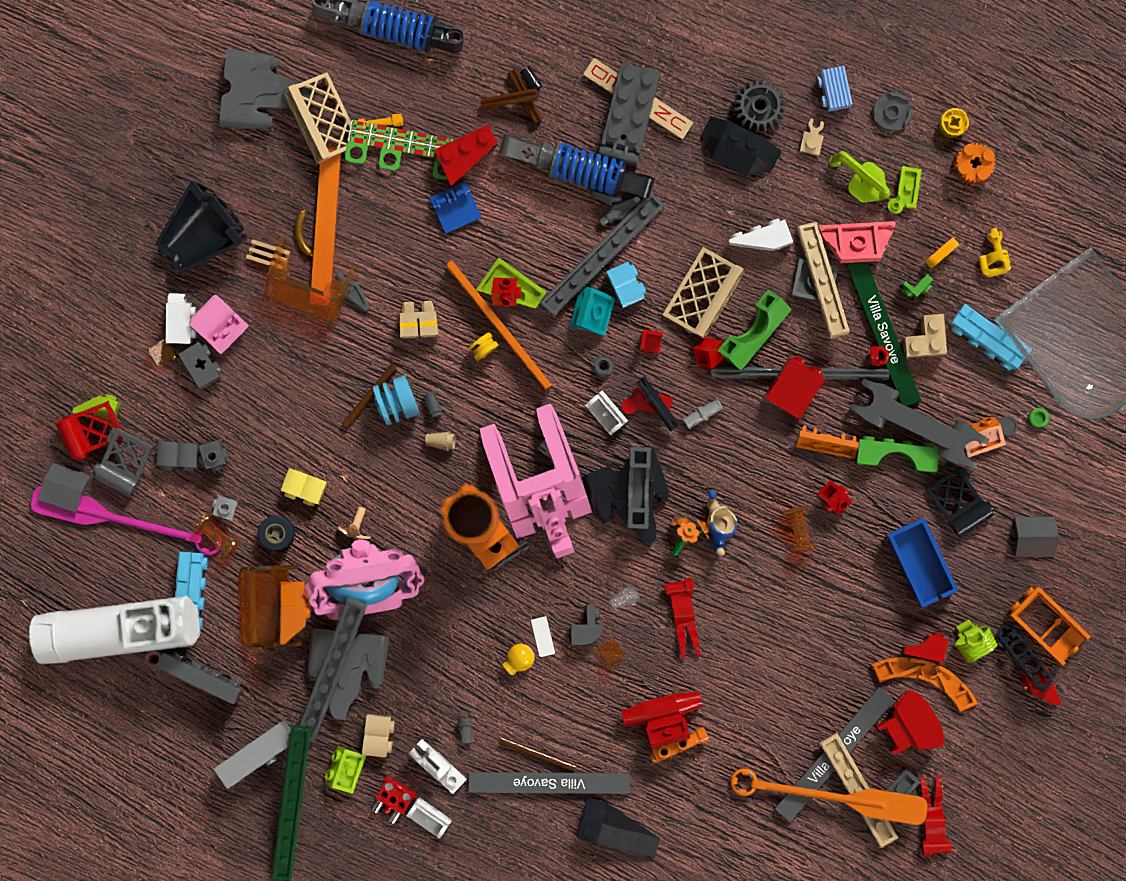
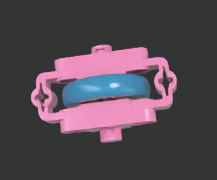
M357 540L353 542L352 548L341 550L340 555L328 562L325 570L312 573L309 577V582L304 587V592L316 614H326L329 619L339 620L348 597L367 604L364 615L399 608L402 605V599L415 597L419 593V587L424 583V576L412 555L403 556V553L399 550L379 552L375 545L370 544L368 541ZM398 574H402L406 581L405 583L398 584ZM323 587L326 588V590H327V592L330 594V596L327 597V595H326V593H325Z

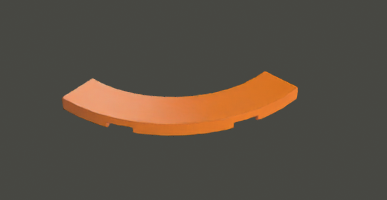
M896 657L871 664L879 683L893 678H917L927 681L942 690L952 700L958 712L978 704L968 687L958 677L936 663L913 657Z

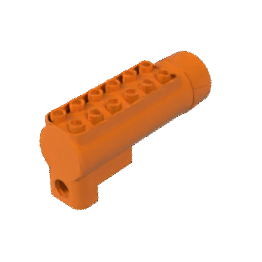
M466 484L457 491L458 494L445 499L441 503L443 507L439 510L444 515L445 526L450 535L456 540L466 543L485 568L489 570L520 546L501 522L499 512L493 501L484 493L479 492L473 484L471 486ZM499 542L501 550L498 553L491 552L490 547Z

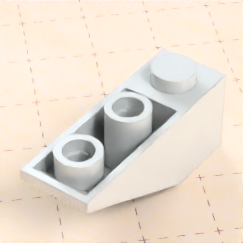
M778 218L768 222L769 226L761 228V225L750 228V232L744 235L742 232L731 235L728 245L775 251L792 245L793 240L786 221H780Z

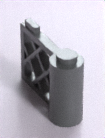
M117 428L115 431L111 430L107 439L110 444L101 465L97 464L92 474L95 475L94 480L131 497L138 486L139 478L153 445ZM118 436L125 438L128 446L120 448L117 442ZM141 446L145 448V454L138 457L134 447ZM130 449L133 459L125 461L122 451ZM117 452L121 462L114 463L110 461V455ZM135 461L138 468L136 474L129 470L128 463Z

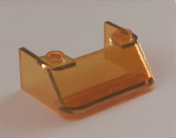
M281 236L269 265L265 284L266 295L270 299L326 321L333 322L340 317L358 272L357 266L352 264L345 283L339 280H332L326 285L324 292L287 278L290 266L282 256L288 241Z
M299 565L253 566L240 569V640L244 647L301 646V642L287 641L285 644H280L279 586L281 581H288V569H299Z

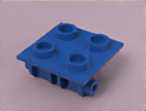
M466 181L429 197L445 234L482 218Z

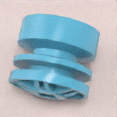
M405 375L393 379L394 389L390 390L386 382H384L383 388L385 392L381 393L378 385L373 386L374 400L378 412L387 426L392 425L390 415H394L396 422H400L399 412L401 411L407 419L420 415Z

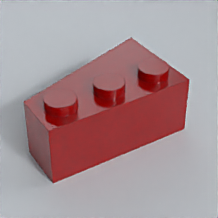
M488 124L434 149V153L450 187L452 188L497 145V141Z

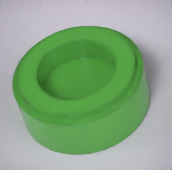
M1035 408L1029 413L1028 421L1033 427L1041 428L1049 422V414L1043 408Z

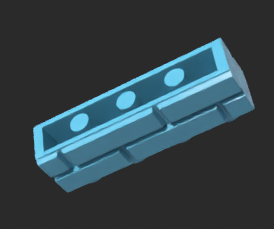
M966 304L960 308L949 323L952 326L951 330L958 336L963 334L968 338L967 342L975 348L979 346L984 349V354L992 360L994 358L998 359L1001 362L1000 366L1007 371L1011 369L1013 371L1017 370L1030 352L1028 348Z
M179 552L175 598L187 596L193 601L198 609L199 627L202 630L203 618H200V610L204 609L205 598H201L202 590L206 589V578H203V572L207 570L208 558H205L204 553Z

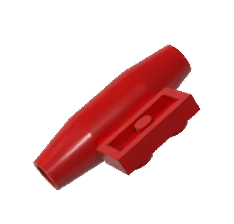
M699 691L673 693L643 701L621 711L625 727L647 725L646 730L651 749L691 739L686 719L683 715L703 706Z

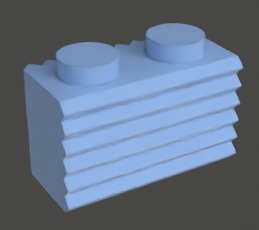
M840 66L821 70L820 76H817L818 87L823 89L824 95L821 96L823 108L826 107L827 112L851 107L852 100L845 67Z

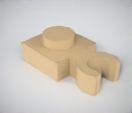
M810 119L808 123L810 133L804 131L799 152L819 156L824 136L818 135V133L823 129L824 122L821 121L819 127L814 128L812 125L813 119Z

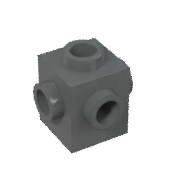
M217 440L199 446L201 451L199 461L202 467L205 466L207 470L211 469L212 472L224 469L223 465L227 464L226 459H229L226 447H222L221 441ZM216 454V458L212 460V455Z

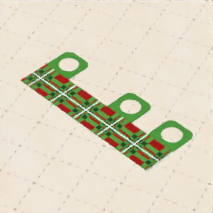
M351 121L345 154L347 161L362 164L366 160L368 145L381 147L379 166L381 168L397 170L400 164L401 153L407 152L435 158L433 176L437 179L447 180L446 176H441L437 171L440 163L434 153V149L452 142L454 139L366 122V128H363L364 122ZM355 146L360 147L363 151L362 157L353 159L350 156L351 148ZM387 153H392L396 156V163L392 166L384 163L383 158Z

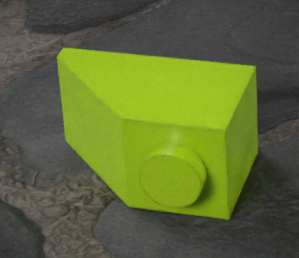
M105 394V397L97 396L73 408L72 412L78 413L109 401L117 417L121 403L116 401L117 397ZM104 407L98 410L96 416L107 420L109 414Z

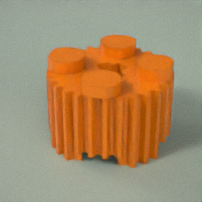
M972 143L964 146L953 160L954 163L952 165L954 166L953 169L956 170L954 172L957 173L956 177H960L959 180H962V183L965 182L966 185L970 184V186L985 182L995 169V154L990 148H986V145L982 146V143L980 145ZM973 160L978 164L976 168H973V164H970Z

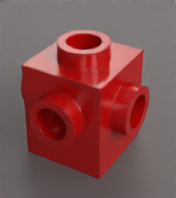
M493 277L491 290L492 306L516 307L517 299H521L522 291L521 287H518L517 278Z
M832 480L817 493L824 502L822 506L829 513L833 511L838 516L853 502L848 497L849 491L842 485H836Z

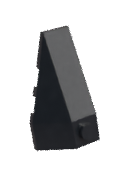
M587 798L577 839L655 858L660 840L658 836L607 802Z

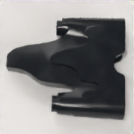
M654 448L651 449L649 474L648 529L630 528L638 534L644 546L653 543L656 538L653 499L655 498L660 502L669 498L668 494L670 493ZM629 458L625 460L623 469L615 471L607 466L581 477L591 504L602 524L614 520L612 517L614 513L611 504L614 503L623 522L627 526Z

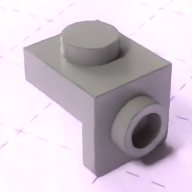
M218 496V499H215L212 505V510H214L212 515L232 520L238 502Z

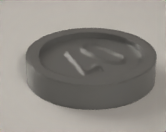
M1004 416L998 421L1005 436L1013 435L1018 429L1017 420L1012 416Z

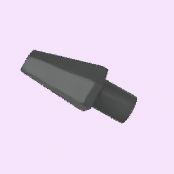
M591 189L593 197L610 206L612 202H621V194L613 197V195L605 193V190L600 192L597 189Z

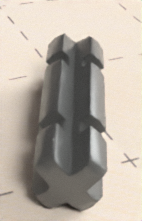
M522 539L519 541L518 545L520 547L495 564V566L498 568L504 565L505 561L508 562L518 556L521 551L524 552L529 549L526 540Z

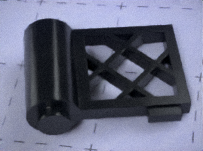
M958 467L927 488L926 491L947 519L953 531L961 539L993 517L992 512L995 510L989 501L985 502L971 485L969 482L971 477L965 468L961 470ZM958 473L962 479L961 487L950 486L951 477ZM938 486L946 488L945 499L936 497L932 490ZM949 488L961 490L959 501L947 499ZM963 491L971 492L976 498L970 503L961 502ZM946 502L958 504L957 512L950 516L945 510Z

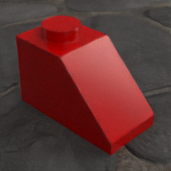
M1040 670V671L1037 673V676H1038L1039 679H1040L1039 684H1042V683H1043L1044 685H1047V680H1048V679L1046 678V679L1043 680V679L1040 677V675H1039L1040 672H1041V670ZM1024 673L1021 674L1023 679L1020 682L1024 691H1028L1029 694L1054 705L1062 704L1053 681L1051 688L1048 691L1042 692L1034 687Z

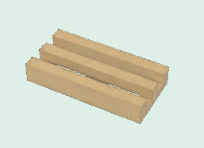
M252 239L246 259L285 271L291 252ZM255 246L285 254V258L255 249ZM253 253H257L278 261H282L283 264L279 265L267 260L254 257L252 255Z

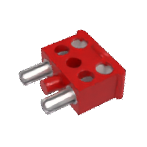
M389 775L384 779L385 783L376 796L377 801L372 811L374 812L376 809L375 813H378L383 803L386 804L383 811L389 814L391 809H394L389 821L391 822L394 818L392 823L395 824L400 814H404L412 799L416 798L417 792ZM383 792H387L388 796H384Z

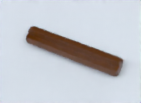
M513 69L509 71L508 77L515 91L527 90L518 70ZM533 100L522 102L532 124L541 122L542 117Z
M529 89L481 99L482 109H490L538 99L537 89Z

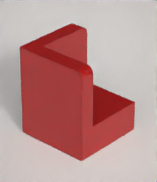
M643 329L639 351L659 354L663 332Z
M706 338L693 348L696 366L713 369L725 358L718 352V349L722 346L723 341Z

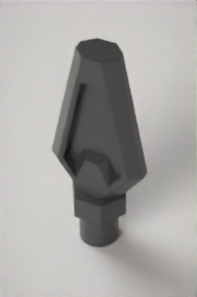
M636 195L612 204L609 212L599 219L601 226L603 227L608 223L611 224L614 221H622L641 202L639 197Z
M341 272L335 276L339 282L338 285L343 289V296L360 310L366 312L370 305L359 284L350 282V279L348 277L345 278Z

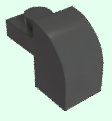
M587 604V624L571 625L572 645H587L600 637L603 631V624H595V620H599V608H595V604Z

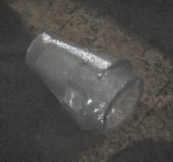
M628 586L613 598H610L609 601L615 610L637 604L640 601V596L635 586Z

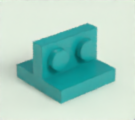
M586 287V289H582L577 297L570 327L605 336L615 298L594 288Z

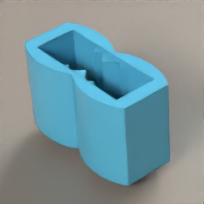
M626 262L606 271V275L622 309L645 298L646 290L642 282L638 283L635 277L638 273L633 264L630 265L629 262Z

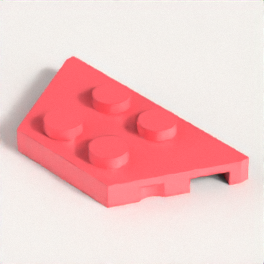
M891 221L819 225V231L840 263L881 261L896 223Z

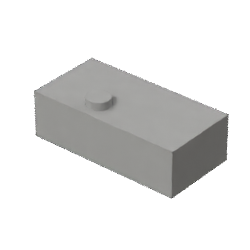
M285 720L280 722L214 768V771L227 789L264 763L268 766L277 760L276 755L288 747L290 727Z

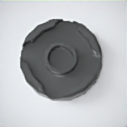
M889 92L877 99L873 106L872 115L874 122L879 128L888 132H896L908 125L912 118L913 110L909 100L904 95Z

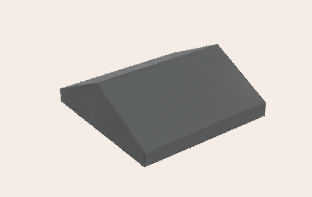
M799 258L792 296L819 302L806 259ZM830 265L834 281H836L838 267Z
M52 463L43 480L38 500L76 513L91 476Z

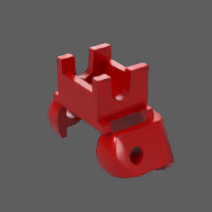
M905 690L893 703V710L890 711L892 716L875 725L879 730L884 728L887 730L895 744V747L890 749L894 755L909 746H913V748L921 751L939 748L944 744V733L938 718L927 701L913 690Z

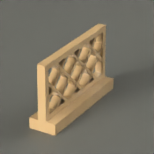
M326 72L297 85L294 84L287 87L283 94L316 163L319 164L326 159L345 152L347 143L342 142L344 133L349 134L351 120L328 73ZM325 80L327 84L326 92L316 88L318 81ZM305 87L311 90L309 99L301 95L300 88ZM314 92L324 95L322 104L312 100ZM327 97L335 101V109L325 106ZM310 104L320 108L318 116L310 114L308 110ZM323 110L333 113L330 122L320 118ZM336 115L343 118L345 122L343 127L333 124ZM319 122L329 126L326 135L319 132L317 128ZM331 128L341 131L339 140L329 136ZM327 140L337 144L335 151L329 153L326 147Z
M703 247L664 311L663 316L705 340L745 273L744 268L734 265ZM704 254L712 257L713 265L702 267L701 259ZM726 265L731 268L728 275L719 277L718 266ZM715 268L717 278L706 280L704 270ZM701 271L703 282L692 284V274ZM718 281L719 290L709 294L707 284ZM705 285L707 295L695 297L693 287ZM691 288L693 298L682 301L680 295L682 291ZM708 298L710 304L708 308L699 311L697 301ZM695 302L697 312L685 314L683 304ZM681 305L682 316L673 317L669 314L673 307ZM698 315L699 323L697 327L689 326L687 318Z

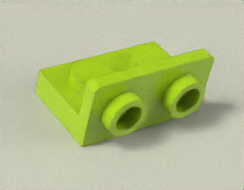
M337 746V749L332 754L330 769L325 774V784L331 788L353 794L366 755Z

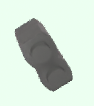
M158 441L156 465L162 466L161 470L173 471L174 467H181V471L193 472V468H199L200 444Z

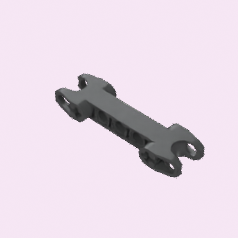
M863 379L861 384L873 392L874 400L867 407L851 403L849 409L859 414L867 422L883 428L886 420L895 423L942 446L939 454L940 457L954 464L976 469L978 464L966 457L964 452L965 446L972 441L988 444L990 439L980 434L972 426L956 420L953 427L950 428L896 402L900 392L884 384Z

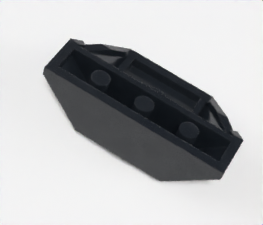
M712 116L702 133L711 160L746 177L772 170L782 152L768 140L730 121Z

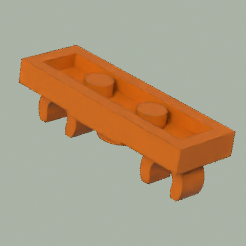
M803 426L802 431L800 430L796 447L855 459L859 442H856V436L854 435L850 441L845 439L844 433L840 439V437L830 434H817V428H814L812 433L806 432V426Z

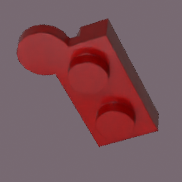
M637 387L634 389L632 398L625 399L621 406L626 414H633L637 409L658 415L651 404L644 400L645 396ZM658 394L670 410L673 398Z

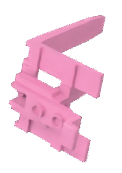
M547 404L536 410L542 433L555 465V469L518 482L504 442L495 424L481 428L480 432L486 455L516 538L519 539L536 533L533 523H537L538 527L542 526L543 530H546L555 558H560L574 552L565 526V517L568 516L567 511L570 510L573 519L592 513L559 418L552 405ZM563 490H564V493H565L567 502H563V499H562V496H561V493H560V492L563 491ZM550 495L554 506L543 510L539 499L547 500V496ZM527 503H530L533 512L531 515H529L527 510Z

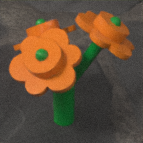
M683 516L675 518V521L670 522L671 525H679L677 529L679 539L671 551L674 556L679 555L687 541L695 543L697 536L702 532L710 539L708 535L709 529L705 521L701 523L699 519L697 520L701 527L698 530L694 523L687 522V518H683Z

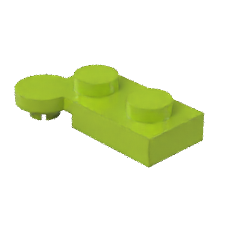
M901 167L897 198H893L888 202L889 212L898 214L903 208L916 209L922 169Z

